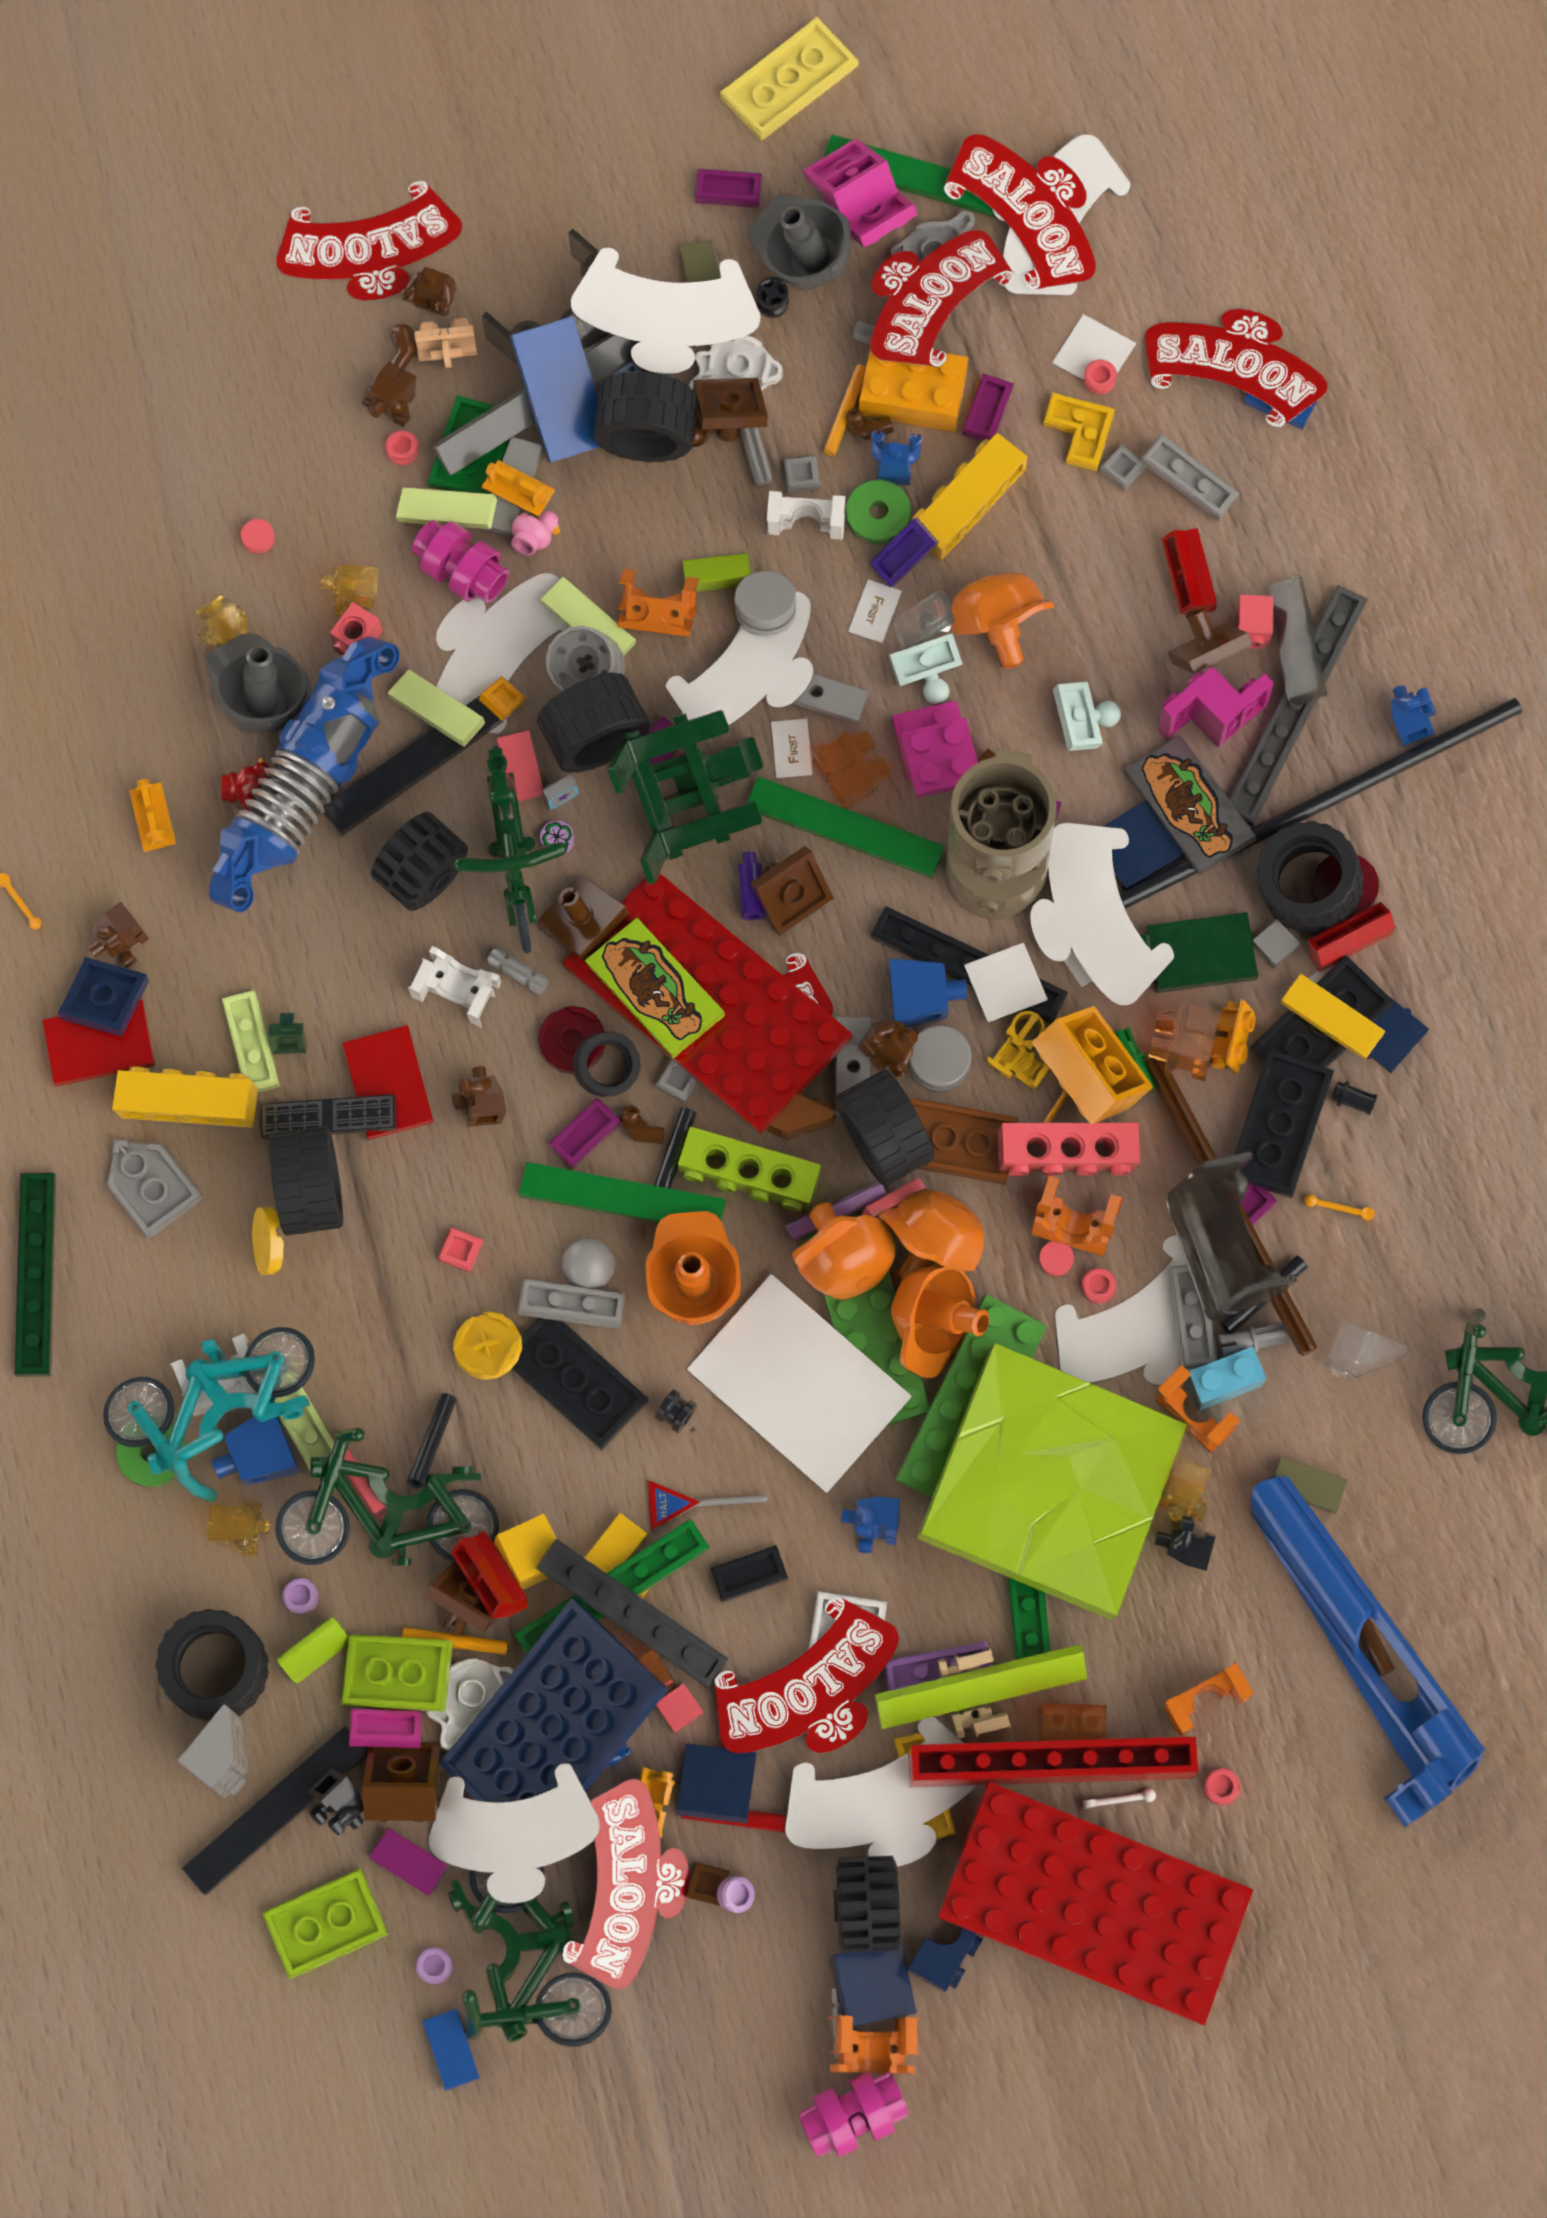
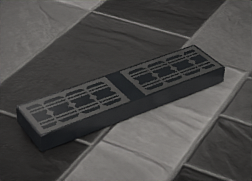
M394 1094L262 1103L261 1137L269 1139L272 1133L327 1126L331 1135L397 1130V1097Z

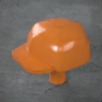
M1007 572L989 575L968 584L954 597L951 608L953 634L968 635L987 632L990 645L996 646L1001 663L1000 667L1004 669L1015 668L1026 660L1023 657L1018 637L1022 635L1019 623L1036 612L1054 608L1055 606L1053 601L1044 600L1035 582L1025 574Z
M921 1189L908 1195L896 1208L883 1210L879 1215L894 1230L902 1244L908 1249L909 1256L901 1268L897 1270L901 1280L906 1274L915 1269L933 1265L934 1263L947 1268L974 1271L984 1249V1230L981 1220L970 1207L948 1193Z
M830 1202L814 1206L808 1215V1219L813 1222L818 1233L792 1253V1258L798 1265V1271L815 1290L838 1300L853 1298L879 1284L889 1271L895 1258V1244L888 1225L882 1220L869 1215L858 1217L837 1216Z
M708 1211L670 1214L661 1219L656 1228L653 1249L647 1255L646 1283L649 1300L653 1307L669 1316L673 1321L685 1323L686 1325H700L711 1322L721 1317L724 1311L733 1306L740 1295V1265L736 1248L729 1243L721 1220L717 1215Z
M934 1263L906 1274L899 1285L892 1303L891 1317L898 1336L902 1341L901 1365L915 1375L924 1378L936 1377L944 1370L952 1354L958 1350L966 1332L979 1337L988 1329L989 1314L984 1309H976V1295L972 1282L963 1270L947 1268Z

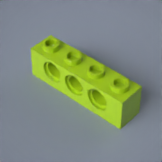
M691 1126L678 1162L679 1173L684 1174L683 1178L699 1184H702L703 1180L715 1183L716 1188L728 1193H735L736 1190L749 1193V1198L758 1202L768 1203L769 1199L782 1203L781 1206L784 1209L793 1212H801L802 1209L810 1211L822 1173L821 1164ZM713 1156H720L726 1162L723 1167L713 1169L707 1165V1161ZM747 1165L758 1169V1174L750 1179L742 1177L739 1172ZM778 1175H785L791 1179L790 1185L785 1188L774 1186L772 1181Z

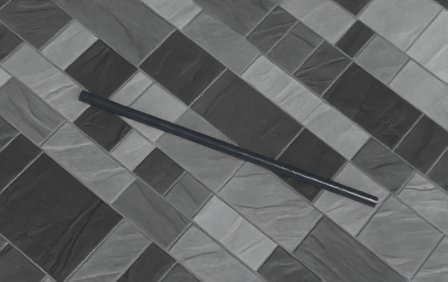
M1513 698L1250 828L1256 836V841L1233 855L1276 835L1284 827L1302 822L1522 713L1520 703L1516 698ZM1187 859L1119 893L1123 906L1126 909L1197 874V872Z

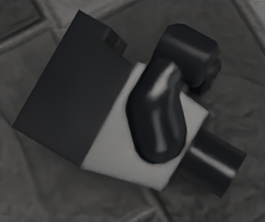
M1183 1515L1180 1518L1179 1530H1172V1534L1158 1531L1154 1545L1168 1548L1167 1555L1186 1566L1207 1571L1216 1538L1215 1534L1205 1532L1204 1536L1194 1534L1195 1524L1193 1519Z
M331 1768L306 1792L311 1800L320 1804V1806L311 1810V1817L317 1824L322 1825L328 1819L327 1813H330L333 1818L327 1824L334 1834L340 1835L343 1833L345 1825H350L352 1829H357L363 1824L364 1820L359 1814L364 1811V1805L359 1791L347 1776Z

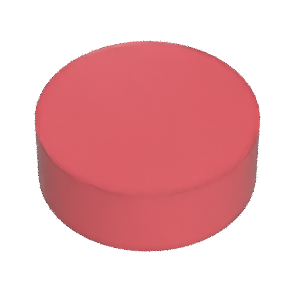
M1095 360L1086 367L1084 384L1090 392L1106 394L1116 384L1117 372L1110 362Z
M404 430L396 431L386 441L385 447L388 458L395 464H410L419 454L418 441L411 432Z
M253 519L243 526L241 539L244 547L249 552L261 554L272 548L275 542V534L272 526L267 521Z
M1054 1241L1044 1245L1039 1255L1041 1269L1053 1277L1067 1274L1074 1262V1254L1070 1246Z
M1094 1268L1083 1277L1081 1290L1089 1302L1104 1304L1114 1296L1116 1280L1110 1271L1103 1268Z
M1220 1768L1212 1771L1204 1782L1206 1797L1216 1805L1230 1804L1237 1798L1240 1792L1238 1777L1228 1769Z

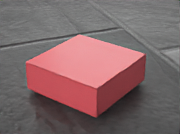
M451 1227L438 1260L471 1273L483 1245V1239Z
M684 1683L664 1696L656 1705L674 1733H677L704 1714Z

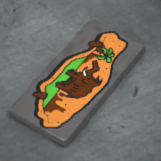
M1181 735L1125 769L1127 778L1144 801H1147L1166 831L1199 875L1256 841L1255 834Z

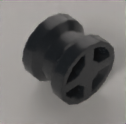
M770 277L759 283L756 290L757 308L762 315L776 318L786 312L789 305V292L785 282L779 278Z
M673 1389L660 1405L655 1418L660 1422H668L671 1424L673 1431L680 1433L694 1414L697 1404L693 1401L686 1402L681 1398L680 1393Z

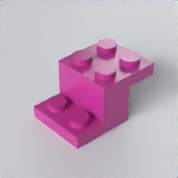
M856 138L802 170L806 181L822 193L825 203L844 214L848 219L851 238L863 247L876 243L882 236L895 228L902 227L908 220L918 215L914 204L898 193L887 161Z
M1213 666L1205 673L1200 670L1187 682L1188 687L1180 694L1177 691L1172 693L1163 702L1158 732L1168 740L1192 720L1219 748L1268 706L1274 682L1264 673L1257 680L1254 678L1249 679L1240 688L1238 693Z
M957 700L892 715V723L908 781L912 780L916 799L954 790L962 775L978 763L966 717L961 718Z

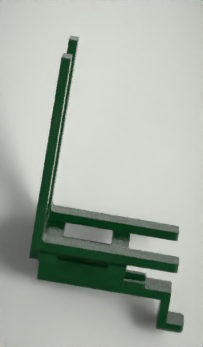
M717 710L688 720L687 714L684 713L673 717L675 725L642 736L639 729L627 732L625 734L627 740L621 742L607 768L616 794L623 793L631 776L633 777L652 833L642 853L640 862L649 885L656 883L667 855H669L671 860L683 856L682 850L714 839H716L717 844L729 841L731 839L729 834L759 825L762 822L755 801L721 811L717 801L719 796L716 788L731 782L750 777L753 771L763 768L764 764L755 738L749 737L734 743V746L707 755L703 754L701 747L698 748L697 743L729 732L730 728L723 710ZM684 748L685 753L652 764L650 762L651 758ZM673 777L678 792L663 797L658 782ZM704 805L707 813L706 817L676 827L673 826L670 815Z

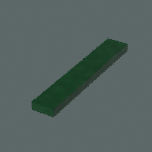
M20 1173L15 1343L16 1377L51 1376L56 1214L55 1173Z

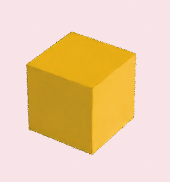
M541 1514L496 1536L493 1544L522 1590L549 1579L535 1569L553 1540L557 1539L545 1514Z

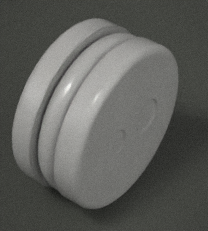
M759 571L745 577L735 591V614L738 622L744 629L756 635L769 636L786 630L792 624L796 615V591L793 584L785 576L772 571Z
M936 1025L922 1030L917 1034L918 1041L913 1046L914 1052L908 1063L913 1079L921 1087L932 1092H947L957 1088L965 1081L971 1067L972 1054L967 1039L958 1030L949 1026Z

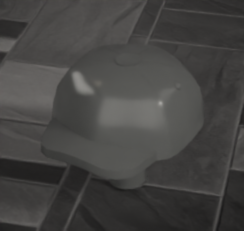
M780 195L770 202L748 232L750 243L762 256L765 266L786 283L803 291L824 285L841 275L846 267L851 250V229L848 219L844 214L818 199L804 200L791 195Z
M246 633L213 649L206 656V669L212 681L211 687L215 700L227 718L241 731L250 733L279 731L301 711L308 693L309 678L299 663L283 648L274 647L260 635Z

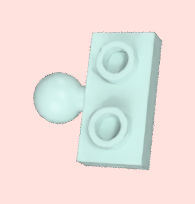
M952 633L888 655L898 686L900 687L925 678L926 684L923 688V695L929 703L934 705L942 704L949 696L948 684L938 678L937 673L963 665Z
M1088 682L1057 684L1053 689L1067 750L1099 748L1103 742L1098 724L1103 727L1116 725L1121 717L1119 706L1112 701H1103L1094 708Z

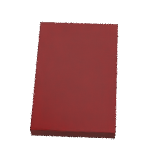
M142 999L139 1001L122 1037L61 1020L60 1016L42 1020L55 1087L115 1075L118 1073V1070L129 1071L130 1067L148 1068L156 1066L145 1005Z
M408 1025L342 1043L356 1097L394 1094L397 1097V1130L366 1132L368 1140L434 1123Z

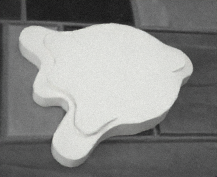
M744 336L726 342L709 344L711 347L709 351L697 352L695 354V363L699 373L691 380L689 386L693 389V380L758 378L762 391L767 386L776 384L782 379L783 368L780 363L768 354L762 346V342L754 337Z
M477 1658L465 1659L450 1666L446 1712L426 1711L432 1720L442 1726L440 1743L445 1750L449 1751L514 1671L512 1668L498 1667Z

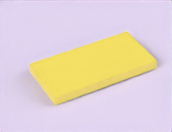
M816 17L720 92V98L763 141L858 66V59Z

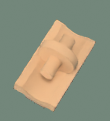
M466 318L454 319L450 322V328L438 329V324L433 321L421 323L420 330L415 331L419 362L444 359L445 368H452L451 358L477 355L473 325H469Z

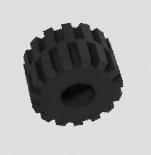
M423 812L402 825L385 843L372 866L371 876L406 909L416 911L438 897L453 881L459 872L454 868V861L457 858L467 857L468 846L431 812Z
M893 1855L839 1858L836 1865L837 1890H833L835 1922L839 1924V1942L843 1953L898 1950L901 1942L898 1872Z

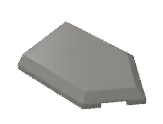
M114 1139L113 1157L107 1187L148 1239L157 1235L201 1201L203 1196L162 1144H144Z

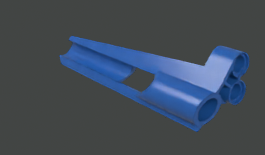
M1271 1476L1254 1486L1251 1497V1514L1279 1560L1286 1568L1412 1776L1397 1786L1395 1791L1384 1797L1385 1802L1403 1827H1406L1453 1793V1790L1459 1787L1482 1761V1753L1485 1749L1288 1476ZM1369 1617L1372 1618L1416 1679L1418 1690L1416 1698L1412 1702L1405 1703L1394 1697L1358 1647L1360 1632Z

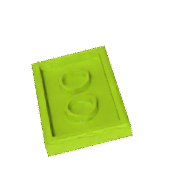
M349 1634L341 1705L446 1712L453 1642L441 1639Z
M361 1868L262 1912L290 1980L389 1936Z

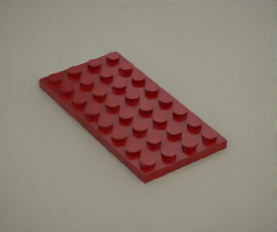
M661 873L656 883L650 885L645 877L620 902L627 908L629 914L593 953L634 919L638 918L720 1006L725 1016L673 1059L590 969L586 961L571 953L562 963L563 967L761 1135L789 1103L810 1084L853 1038L852 1032Z
M989 1781L984 1789L936 1918L1205 2026L1254 1889Z

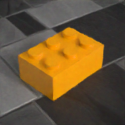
M870 349L860 395L859 410L862 411L864 417L882 419L890 417L891 422L956 433L967 378L968 357L945 353L947 356L946 361L941 366L935 367L879 360L872 354Z
M1095 1006L1056 1019L1032 1042L1039 1052L1042 1061L1049 1066L1057 1077L1060 1086L1068 1092L1078 1106L1081 1115L1091 1125L1129 1110L1153 1088L1150 1081Z

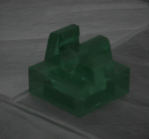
M280 1013L279 1024H269L268 1036L272 1054L306 1053L307 1040L303 1023H294V1013Z

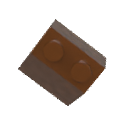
M421 1742L420 1748H368L362 1786L365 1820L382 1822L436 1821L439 1800L440 1742Z

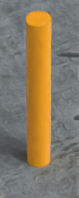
M858 364L854 369L823 450L828 456H835L847 427L846 414L854 408L863 385L866 367Z
M404 1627L402 1637L450 1640L453 1642L452 1648L502 1655H507L508 1641L467 1635L454 1636L445 1632Z

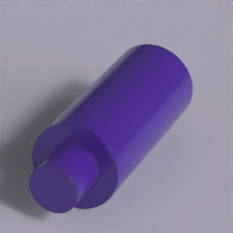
M749 851L742 854L743 863L738 865L741 918L743 920H760L765 918L766 915L750 883L763 874L762 864L756 862V853Z

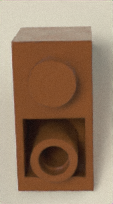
M800 1093L772 1121L766 1131L788 1141L833 1126L836 1120V1111L832 1110V1105L825 1100L816 1097L811 1100Z

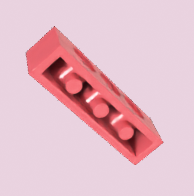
M1002 1123L997 1131L999 1171H1008V1174L1011 1176L1028 1175L1029 1171H1042V1174L1045 1176L1062 1175L1063 1171H1076V1174L1080 1176L1095 1175L1097 1171H1110L1111 1175L1123 1176L1131 1174V1170H1135L1140 1164L1139 1123H1095L1092 1125L1090 1123ZM1031 1143L1039 1145L1043 1151V1156H1031L1027 1151V1145ZM1068 1143L1073 1145L1077 1156L1068 1157L1064 1155L1061 1150V1144ZM1103 1143L1107 1145L1110 1149V1156H1100L1095 1150V1144Z

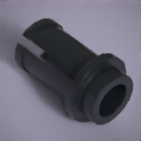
M1347 1080L1344 1083L1338 1081L1331 1100L1337 1102L1336 1106L1338 1107L1343 1104L1370 1115L1374 1108L1377 1094L1350 1086Z

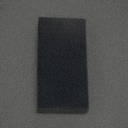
M777 1545L711 1568L722 1603L788 1580Z

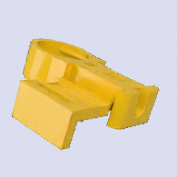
M1024 1011L1014 1017L1005 1033V1037L1008 1039L993 1059L989 1056L987 1057L986 1064L992 1070H999L1000 1075L1005 1079H1011L1013 1076L1011 1070L1014 1071L1016 1079L1035 1091L1051 1069L1045 1062L1042 1064V1062L1034 1058L1035 1053L1031 1051L1034 1048L1032 1042L1035 1039L1024 1040L1035 1022L1040 1027L1039 1035L1045 1030V1024L1037 1013ZM1023 1019H1029L1017 1035L1015 1031L1017 1023Z

